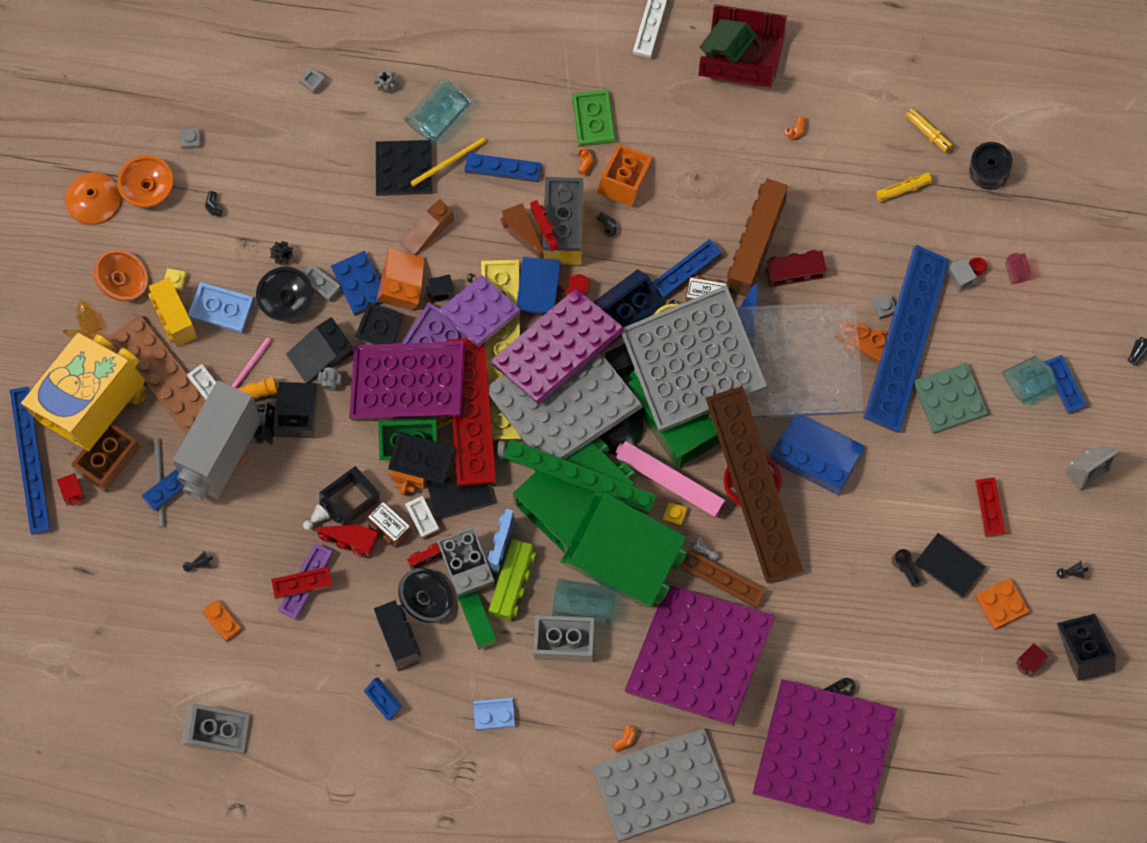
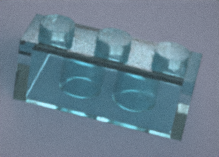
M444 77L438 81L406 116L404 121L418 134L436 143L469 107L471 102Z
M559 578L553 599L552 616L594 618V623L610 625L616 592L599 584Z

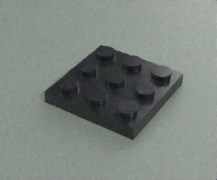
M431 140L376 142V196L432 194V175L415 186L411 185L412 180L432 169Z

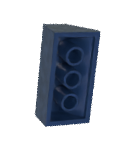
M639 269L593 302L623 328L645 319L664 305L649 276Z

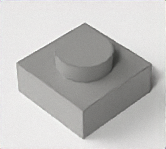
M312 67L299 79L300 84L312 93H315L325 81V77Z
M199 128L180 129L182 149L200 148Z
M890 294L872 300V305L879 320L894 314L896 307Z

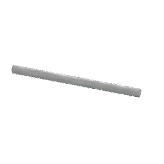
M158 438L154 439L156 484L162 480L160 439ZM164 505L158 508L160 528L165 527Z

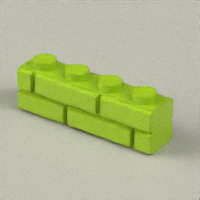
M511 539L488 610L490 616L509 622L512 621L513 617H517L519 611L517 602L518 599H522L524 596L525 588L523 584L524 581L529 580L531 570L528 568L530 562L534 563L537 554L534 551V545Z

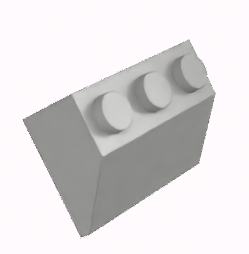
M535 615L534 659L593 662L594 618Z

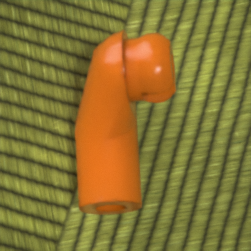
M582 147L578 150V155L582 162L578 173L586 176L593 164V158L590 151Z

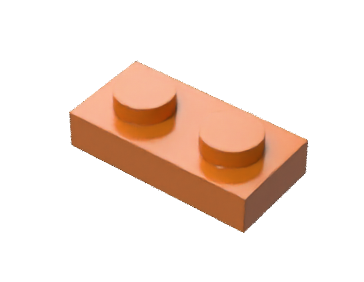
M217 599L202 610L204 616L226 642L241 631L239 625Z

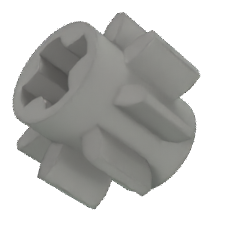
M384 69L380 73L376 72L377 78L374 79V84L377 85L378 91L383 90L387 93L389 90L395 89L393 83H397V78L393 77V71L388 72Z
M327 367L324 368V372H319L318 383L322 384L321 388L335 390L336 385H341L342 377L341 374H338L337 369Z

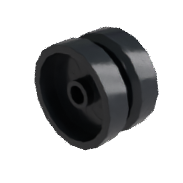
M986 142L976 147L972 153L969 166V175L975 185L988 190L997 189L1004 185L1009 178L1013 159L1010 151L998 142Z

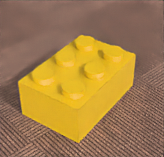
M170 277L148 286L151 292L148 296L170 342H175L176 346L179 347L198 338Z

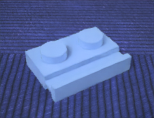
M513 698L473 701L476 731L515 727Z

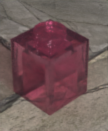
M1013 253L1009 255L1005 266L1011 285L1030 280L1032 272L1026 254Z

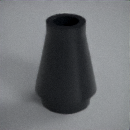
M1144 337L1135 340L1130 356L1127 359L1134 366H1137L1147 356V339Z

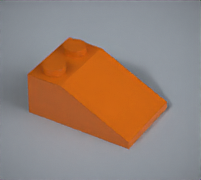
M618 144L601 177L597 194L632 206L653 156Z
M388 248L376 301L413 311L418 305L421 293L424 258Z

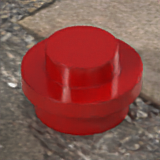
M975 257L969 261V265L976 276L986 272L987 263L983 258Z

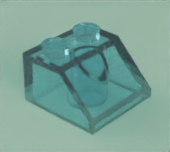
M1037 356L1002 372L1015 397L1024 405L1032 403L1035 399L1048 395L1058 389L1052 369Z

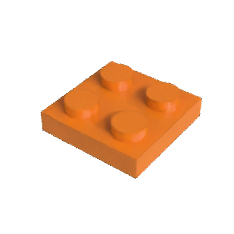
M1011 578L975 595L993 630L1029 613Z

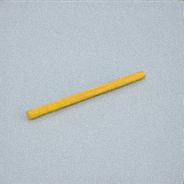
M481 138L412 180L411 185H417L481 146L486 140Z

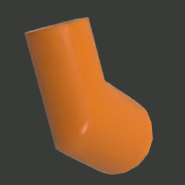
M798 116L796 126L790 127V129L787 128L785 136L790 140L801 136L804 133L806 118Z
M632 725L624 727L622 739L612 742L615 751L633 744L636 737V729Z

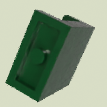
M720 19L699 48L707 57L714 58L716 54L725 55L731 63H736L757 35L747 23Z

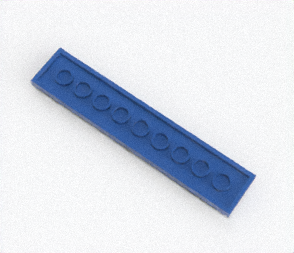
M919 245L913 246L863 417L895 433L900 431L949 262V259Z

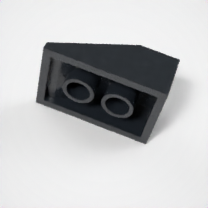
M330 317L309 332L286 355L305 383H310L318 378L319 372H324V368L335 367L352 356L354 350L334 319Z
M1095 614L1057 623L1070 666L1078 681L1115 671L1116 655Z

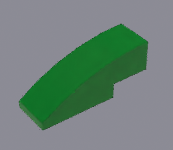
M477 592L458 598L478 650L496 644V638Z

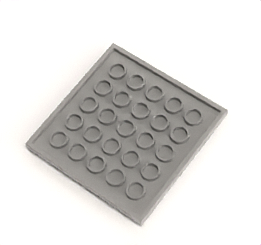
M727 285L623 328L622 337L659 432L709 413L705 397L742 385L746 397L768 389Z
M601 352L539 405L505 375L488 385L489 397L527 446L561 459H566L642 408L640 401Z

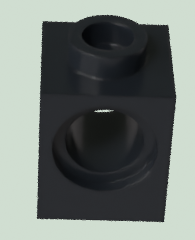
M450 274L428 279L429 286H426L427 295L432 297L433 303L450 300L455 297Z

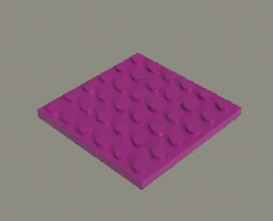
M670 585L667 595L657 607L624 691L630 695L734 726L773 626L775 616Z
M781 679L752 794L869 825L897 708Z

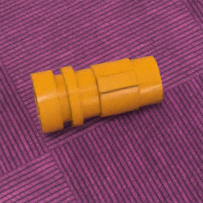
M274 376L268 377L267 380L261 379V382L258 383L253 382L244 385V387L237 388L251 395L253 400L278 394Z

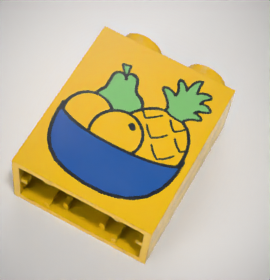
M77 333L21 404L40 424L89 452L145 382V379L135 369L140 361L124 348H121L117 354L112 352L115 347L99 334H96L91 340Z

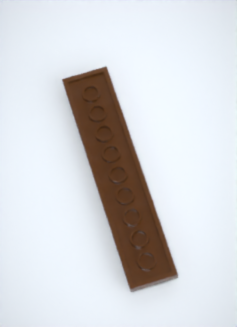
M743 385L705 397L766 583L803 572V567Z

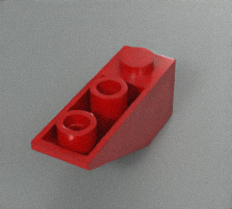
M362 525L322 526L315 529L319 539L325 542L330 540L343 550H346V548L350 549L354 555L360 558L364 556L369 558L379 540L378 532Z

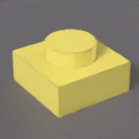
M167 268L165 278L170 277L175 290L182 292L186 272Z

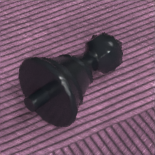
M203 551L192 563H184L183 570L189 572L193 567L211 569L210 560H213V557H208L206 551Z
M1080 560V562L1069 569L1059 568L1056 574L1060 579L1069 575L1084 580V572L1088 571V567L1083 568L1082 561Z

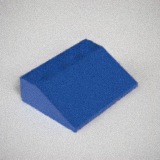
M797 412L772 451L771 459L777 465L839 496L865 446Z

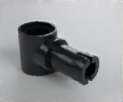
M906 549L898 550L892 557V564L901 573L904 572L913 587L923 580L913 567L914 563L911 553ZM899 554L906 557L905 564L898 561Z

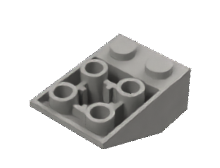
M474 527L437 540L458 598L494 586L493 576Z

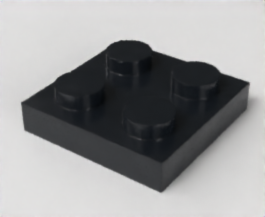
M368 302L355 338L373 345L394 344L404 319V314Z

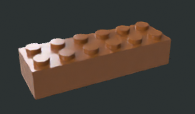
M766 178L764 184L761 183L758 190V199L754 201L752 206V215L748 217L746 222V231L742 233L740 238L739 250L735 251L733 267L730 266L727 273L729 292L746 297L753 285L756 284L787 200V184Z

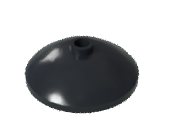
M278 267L269 271L261 278L256 289V299L261 311L269 318L277 321H290L300 317L307 311L313 298V289L308 277L300 270L292 267ZM285 296L289 297L287 301L283 300Z
M636 411L599 436L609 448L608 454H617L615 452L621 443L624 444L625 441L633 446L638 444L643 434V419L640 412Z
M415 568L407 572L400 580L398 586L399 600L406 612L413 618L426 623H435L441 621L450 613L453 606V593L448 582L437 572L427 568Z

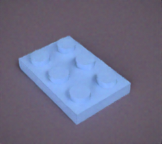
M200 282L188 316L196 321L242 333L253 305L254 297Z
M506 509L505 514H501L498 524L500 529L499 532L495 533L493 543H495L494 551L490 550L489 567H491L492 574L500 576L515 524L514 510Z

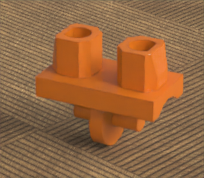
M393 470L390 471L391 480L396 481L395 488L401 489L400 495L405 496L407 491L414 492L415 487L421 489L425 487V480L423 478Z

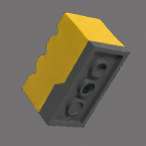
M545 177L544 208L547 213L545 218L547 222L551 221L555 231L552 234L557 241L558 249L551 252L543 237L544 259L561 261L560 265H582L583 178Z

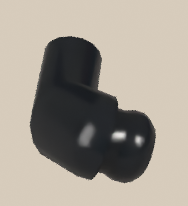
M208 191L205 208L210 215L220 217L223 209L218 207L216 203L217 193Z
M600 212L597 220L605 225V234L613 237L617 232L616 221L605 213Z

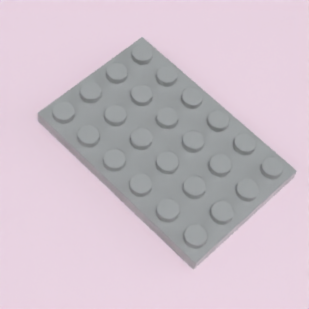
M704 728L592 766L618 842L731 803Z

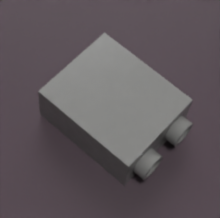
M219 380L214 385L173 458L179 473L177 479L185 485L183 491L190 497L203 501L206 495L216 500L221 495L261 423L251 395Z

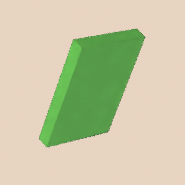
M609 90L572 94L578 147L615 143Z

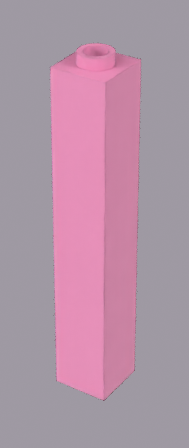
M627 441L624 444L621 443L615 452L617 453V459L624 461L627 465L716 518L726 503V500Z

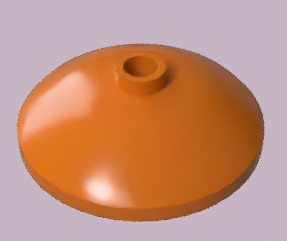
M141 155L130 159L123 165L118 174L117 187L122 198L130 205L138 208H150L162 203L169 196L173 188V174L168 164L159 157Z
M90 172L72 181L66 191L65 204L69 214L76 221L86 225H98L108 221L116 214L121 204V195L117 183L110 176L99 172ZM89 192H94L93 195H88Z
M112 249L102 253L95 261L93 267L94 280L99 289L108 297L118 301H132L140 297L145 291L148 284L146 268L132 253L125 250Z

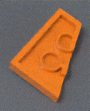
M845 321L836 334L835 339L879 364L888 333L886 330L880 329L878 331L864 325Z

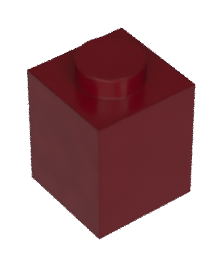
M1033 643L1017 659V669L1023 675L1027 674L1031 677L1047 661L1049 656Z

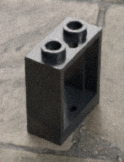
M356 466L319 492V504L331 513L332 519L337 524L340 523L342 526L348 525L379 502L380 499L379 491ZM350 482H353L367 500L344 516L329 498Z

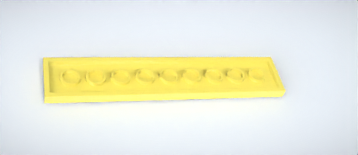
M519 260L481 261V275L516 305L519 290ZM520 314L485 342L488 385L503 376L492 365L491 360L520 336ZM490 398L493 442H499V440L510 441V439L521 441L520 436Z

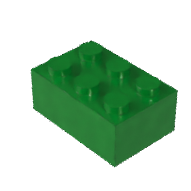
M437 418L378 421L379 460H391L398 431L438 442Z

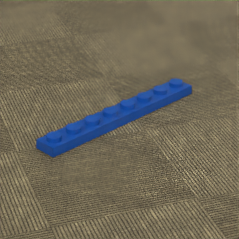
M27 386L10 390L29 528L31 535L51 532L35 421L34 417L21 404L30 392V388Z

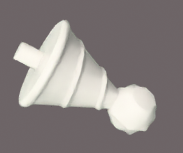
M316 505L311 519L303 522L304 529L311 530L313 524L329 520L328 510H325L320 505Z

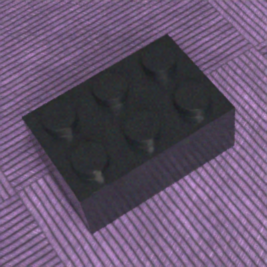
M396 600L374 608L377 621L397 671L420 663L418 658L421 656L416 639L412 641L414 636L409 622H404L407 621L402 604L397 605Z

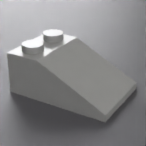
M1098 446L1095 449L1090 448L1083 454L1082 458L1079 460L1075 458L1068 463L1066 474L1080 491L1111 470L1118 451L1117 449Z
M198 704L186 706L181 745L198 749L243 754L250 714Z

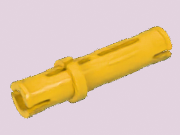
M914 108L909 110L911 113H906L905 117L920 129L932 144L935 143L944 153L949 152L948 148L951 150L953 144L942 135L940 130H936L918 114Z
M929 172L916 177L911 176L908 180L875 191L876 197L880 203L909 191H917V188L932 184V179Z

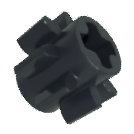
M275 242V245L270 248V258L275 259L277 264L281 265L282 262L288 264V261L293 257V247L288 246V242Z

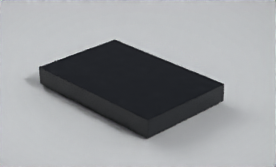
M398 431L388 469L444 484L454 446Z
M457 474L446 477L444 484L434 481L427 483L437 520L493 504L487 484L458 487Z
M939 533L936 534L915 562L916 566L961 598L964 597L985 569L984 565Z

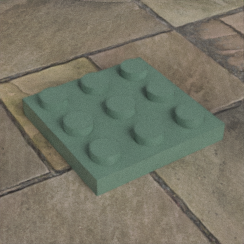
M967 362L914 380V388L933 434L986 417L988 414Z

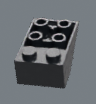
M279 382L273 427L276 437L314 438L317 383Z

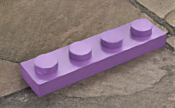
M315 543L299 573L326 567L333 552ZM311 592L285 597L278 611L296 620Z

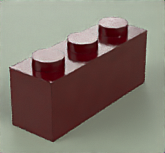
M810 250L804 254L792 253L787 257L781 258L774 256L766 260L770 288L826 278L827 270L822 250Z

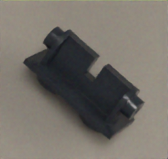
M265 402V405H260V408L257 409L262 425L258 426L254 439H256V443L266 441L273 445V438L275 436L273 430L275 407Z

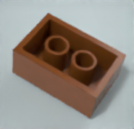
M111 423L88 452L83 449L71 465L75 472L106 492L140 449V446L136 439Z

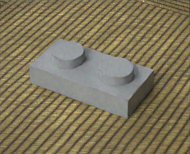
M313 264L304 272L311 282L312 289L328 302L341 289L337 282Z

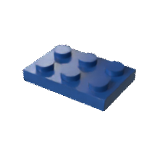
M365 251L331 265V269L341 286L354 316L364 312L368 302L376 305L383 303L376 301L380 280Z

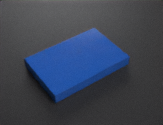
M523 257L516 304L520 312L545 315L555 306L561 261Z

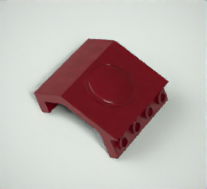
M715 4L713 7L711 31L720 19L747 23L757 36L736 63H731L725 55L716 54L714 58L707 57L706 54L701 56L698 76L771 87L777 75L784 44L787 15Z

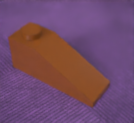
M439 199L424 213L402 241L401 245L411 254L417 255L454 220L453 210Z
M523 203L503 210V218H500L503 228H507L509 234L534 255L544 259L543 249Z

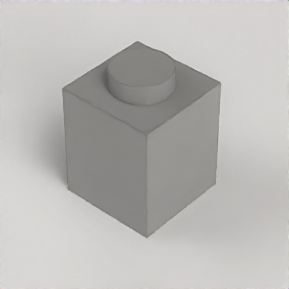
M966 259L956 260L949 266L947 274L958 292L975 284L977 277Z

